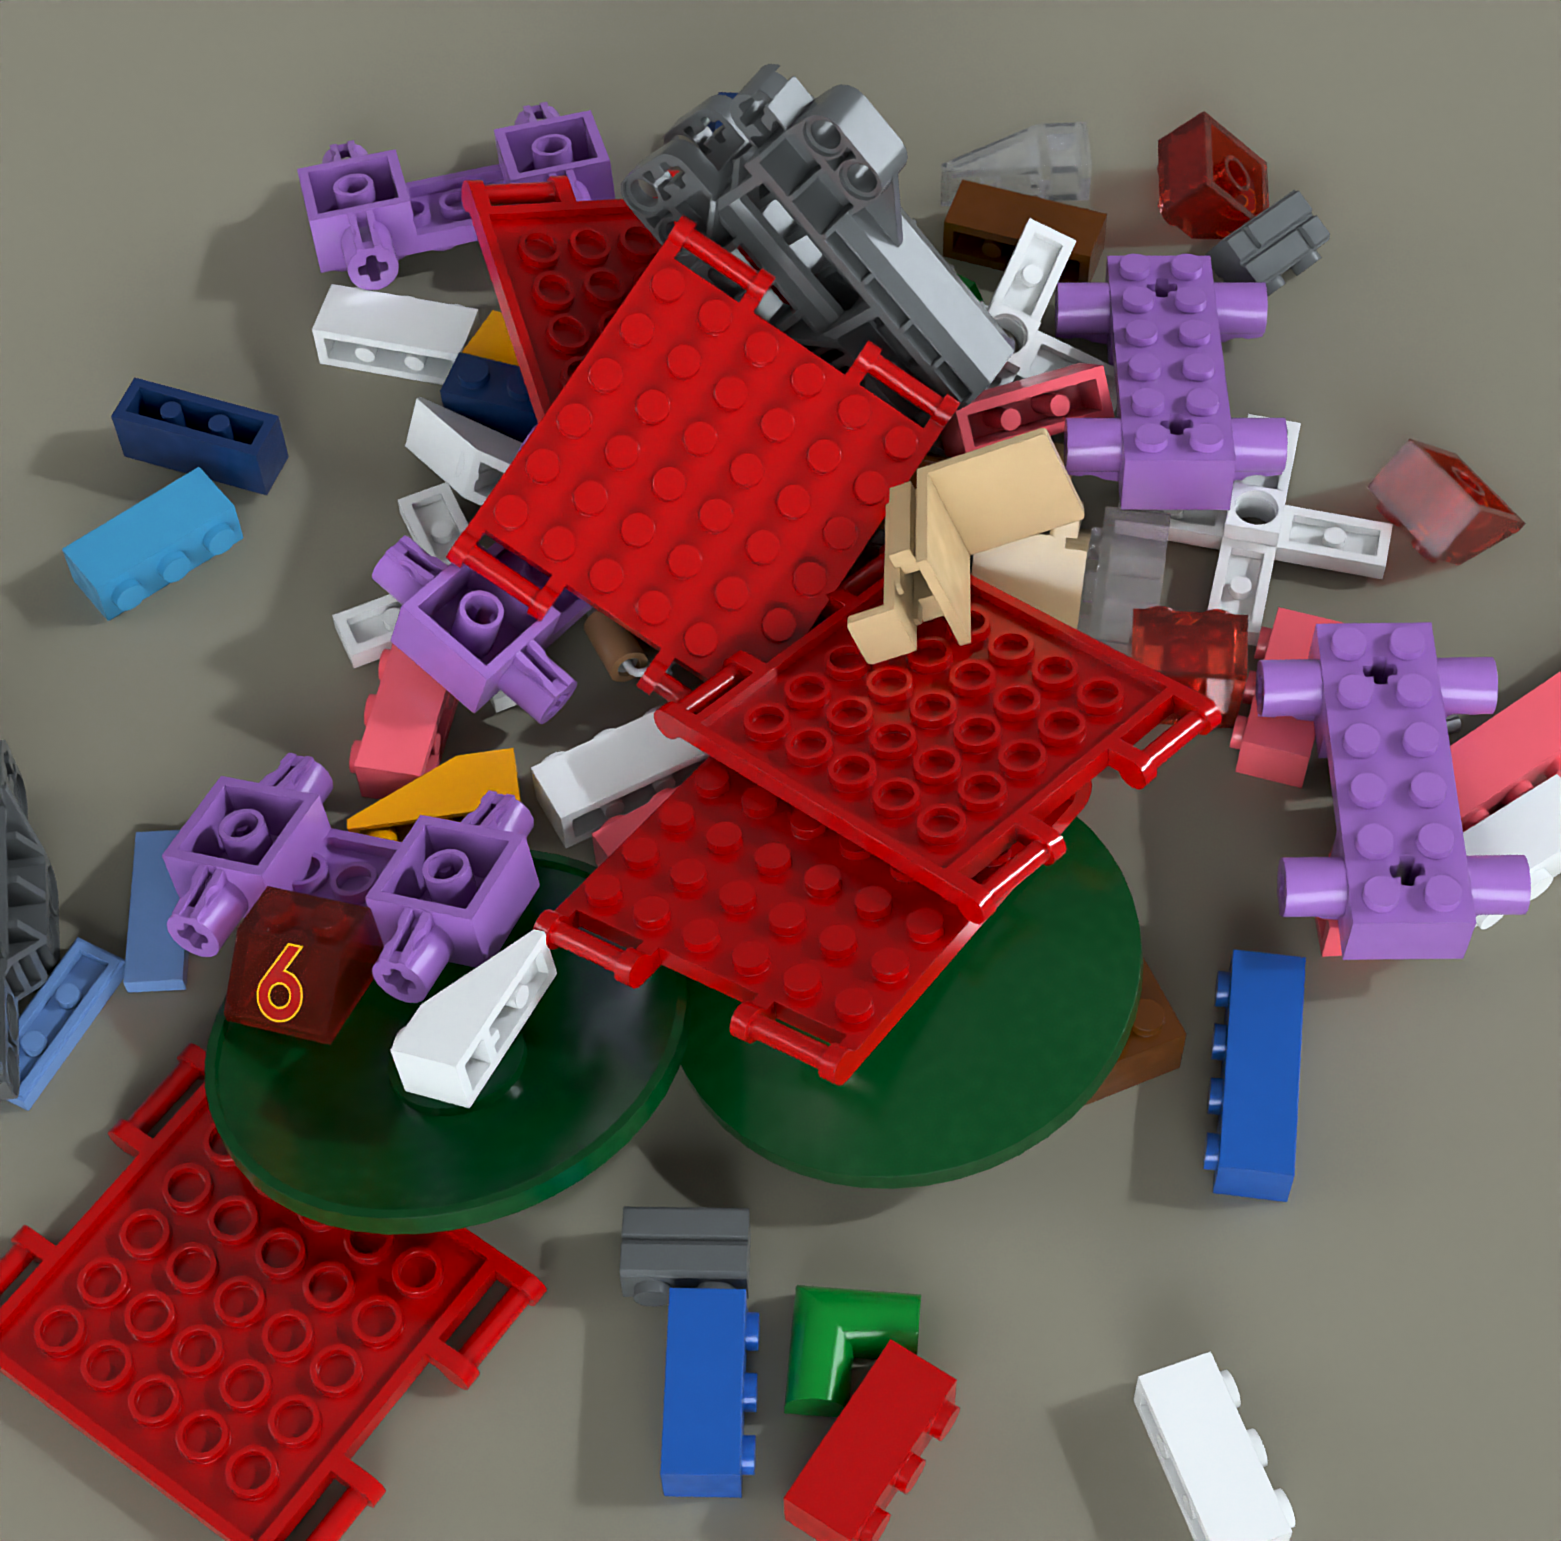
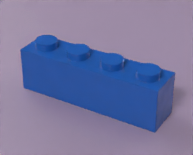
M1233 949L1229 971H1218L1214 1006L1224 1007L1225 1015L1224 1024L1214 1023L1211 1060L1221 1061L1220 1078H1210L1207 1099V1114L1218 1115L1217 1133H1206L1203 1156V1169L1214 1170V1194L1287 1202L1295 1177L1306 957Z

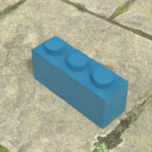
M197 467L62 548L74 582L107 621H110L124 611L135 608L142 600L168 584L179 581L189 571L212 557L226 552L233 544L244 537L233 503L200 467Z

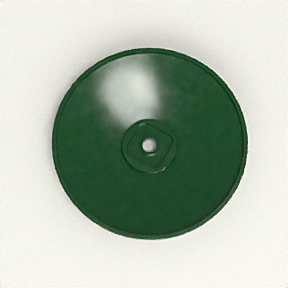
M1076 816L1061 834L1066 843V853L1051 866L1041 865L1010 892L997 907L996 912L984 922L852 1076L840 1086L821 1078L817 1068L758 1040L749 1044L732 1036L729 1031L730 1021L734 1011L743 1002L687 977L691 995V1024L687 1047L680 1065L689 1085L706 1110L717 1122L747 1148L770 1162L797 1174L832 1184L878 1189L923 1187L962 1179L989 1170L1015 1158L1048 1138L1069 1121L1092 1098L1115 1066L1135 1022L1142 992V941L1134 900L1121 869L1107 847L1091 828ZM777 1018L775 1020L819 1042H822L828 1046L831 1045L830 1043L818 1037H815L803 1030H800L788 1023H785Z
M530 850L540 886L499 952L531 932L542 912L548 909L554 911L597 867L563 855ZM283 926L257 951L242 969L228 990L217 1012L208 1039L205 1057V1090L209 1110L227 1152L239 1170L255 1187L272 1200L301 1216L338 1228L386 1235L425 1234L479 1225L518 1213L578 1183L613 1157L650 1119L666 1096L679 1070L687 1047L691 1024V995L687 976L661 965L639 988L633 989L616 981L614 972L561 947L554 950L550 949L557 975L472 1106L466 1108L405 1091L390 1049L393 1046L397 1033L407 1026L422 1003L475 969V967L447 962L425 999L418 1003H408L386 993L373 977L372 967L383 950L382 947ZM582 927L578 928L620 949H627ZM288 943L303 946L286 969V971L293 973L301 984L303 992L302 1005L292 1019L286 1022L271 1021L263 1015L258 1006V985ZM280 984L274 986L270 992L271 1002L277 1007L286 1005L289 1000L288 989Z

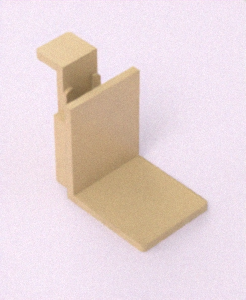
M1039 428L917 469V489L913 487L911 481L890 488L885 519L884 605L850 615L847 621V628L868 664H876L917 651V626L922 624V620L925 622L941 616H945L960 646L971 643L970 556L1077 522L1084 518L1082 502L1047 429Z
M1053 441L1064 464V443ZM1080 520L974 554L971 575L1077 629L1085 565L1092 530L1080 528L1082 522Z

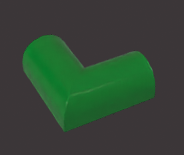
M797 1285L794 1295L784 1413L838 1418L850 1400L853 1358L878 1359L890 1339L917 1355L921 1294Z

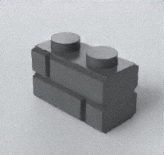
M1294 189L1222 239L1205 255L1211 257L1212 269L1219 278H1223L1224 282H1265L1268 297L1286 284L1281 276L1286 271L1292 269L1295 275L1298 276L1322 258L1317 249L1330 239V233L1318 216L1312 214L1311 206L1300 191H1295Z
M624 1206L620 1254V1281L623 1297H633L634 1301L638 1304L657 1307L669 1304V1288L746 1289L747 1299H749L751 1248L749 1208Z

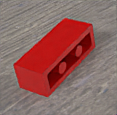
M890 1339L784 1496L785 1520L817 1541H878L890 1520L891 1514L885 1511L894 1495L898 1490L906 1495L913 1488L926 1463V1460L920 1457L932 1437L942 1441L958 1417L960 1407L955 1405L957 1379Z

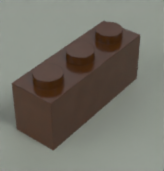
M962 179L944 220L943 257L1005 271L1025 225L1029 219H1033L1076 240L1058 282H1091L1104 250L1107 214Z

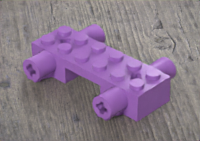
M542 102L540 105L532 107L530 105L523 106V111L518 114L514 126L494 129L499 164L405 183L396 149L368 155L363 147L354 143V140L347 141V144L330 145V149L322 159V164L297 169L321 273L333 270L347 271L351 281L359 288L379 290L387 287L395 280L399 269L398 260L403 259L407 255L431 250L446 251L456 245L478 241L470 213L464 210L462 204L461 188L465 180H482L484 185L547 182L550 176L566 175L570 181L576 201L615 199L610 159L591 110L560 116L553 107L548 106L547 102Z
M1141 254L1107 256L1105 282H1058L1055 290L1056 337L1067 339L1083 338L1091 342L1107 344L1108 364L1114 366L1117 396L1116 418L1065 419L1064 466L1068 475H1093L1104 480L1118 481L1121 510H1230L1233 482L1235 480H1243L1253 475H1282L1287 461L1288 438L1286 419L1231 418L1221 342H1226L1233 338L1250 339L1263 337L1266 329L1268 308L1266 283L1214 282L1211 257L1193 254H1180L1177 256H1144Z
M535 426L534 428H532V431L529 433V435H528V436L526 437V439L523 441V443L521 444V447H520L519 451L521 450V448L523 447V445L525 444V442L527 441V439L530 437V435L532 434V432L534 431V429L536 428V426ZM406 535L386 550L375 566L372 579L402 604L390 641L474 714L501 690L542 725L564 706L575 691L578 682L545 653V650L592 608L591 605L567 589H564L555 604L540 622L527 613L529 607L465 564L461 568L453 563L447 565L437 557L428 554ZM497 542L487 550L481 544L477 545L541 589L550 579Z
M1431 622L1316 624L1308 659L1258 661L1255 692L1258 716L1272 718L1292 716L1297 720L1314 721L1318 758H1328L1337 830L1330 857L1280 858L1277 874L1279 915L1282 917H1319L1321 919L1338 920L1342 959L1377 960L1463 959L1477 923L1476 917L1478 915H1521L1527 913L1531 897V877L1528 860L1525 855H1466L1446 718L1452 714L1479 715L1494 713L1498 698V674L1493 657L1437 658Z
M288 753L280 761L278 769L267 774L259 783L220 776L162 854V858L179 896V901L166 923L167 929L173 940L185 950L201 957L217 955L242 918L382 947L383 950L372 967L373 977L386 993L408 1003H418L425 999L447 962L477 968L498 954L540 886L526 839L534 827V818L529 809L522 802L515 799V795L497 794L495 791L488 790L481 798V803L477 809L468 813L461 822L420 815L403 842L331 828L323 803L333 789V780L328 771L321 764L314 761L313 757L297 756L294 753Z

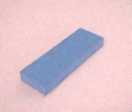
M180 830L136 832L123 981L128 993L186 990L189 951L173 940L166 924L179 901V896L162 858V854Z
M79 937L76 938L51 972L46 983L40 987L19 1016L20 1091L18 1098L7 1101L27 1111L30 1110L124 979L125 959Z

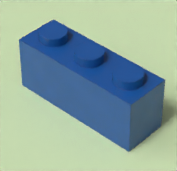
M669 1288L660 1471L664 1496L742 1498L743 1475H755L756 1435H744L745 1412L757 1413L758 1373H746L747 1351H759L760 1315L759 1312H748L746 1289Z

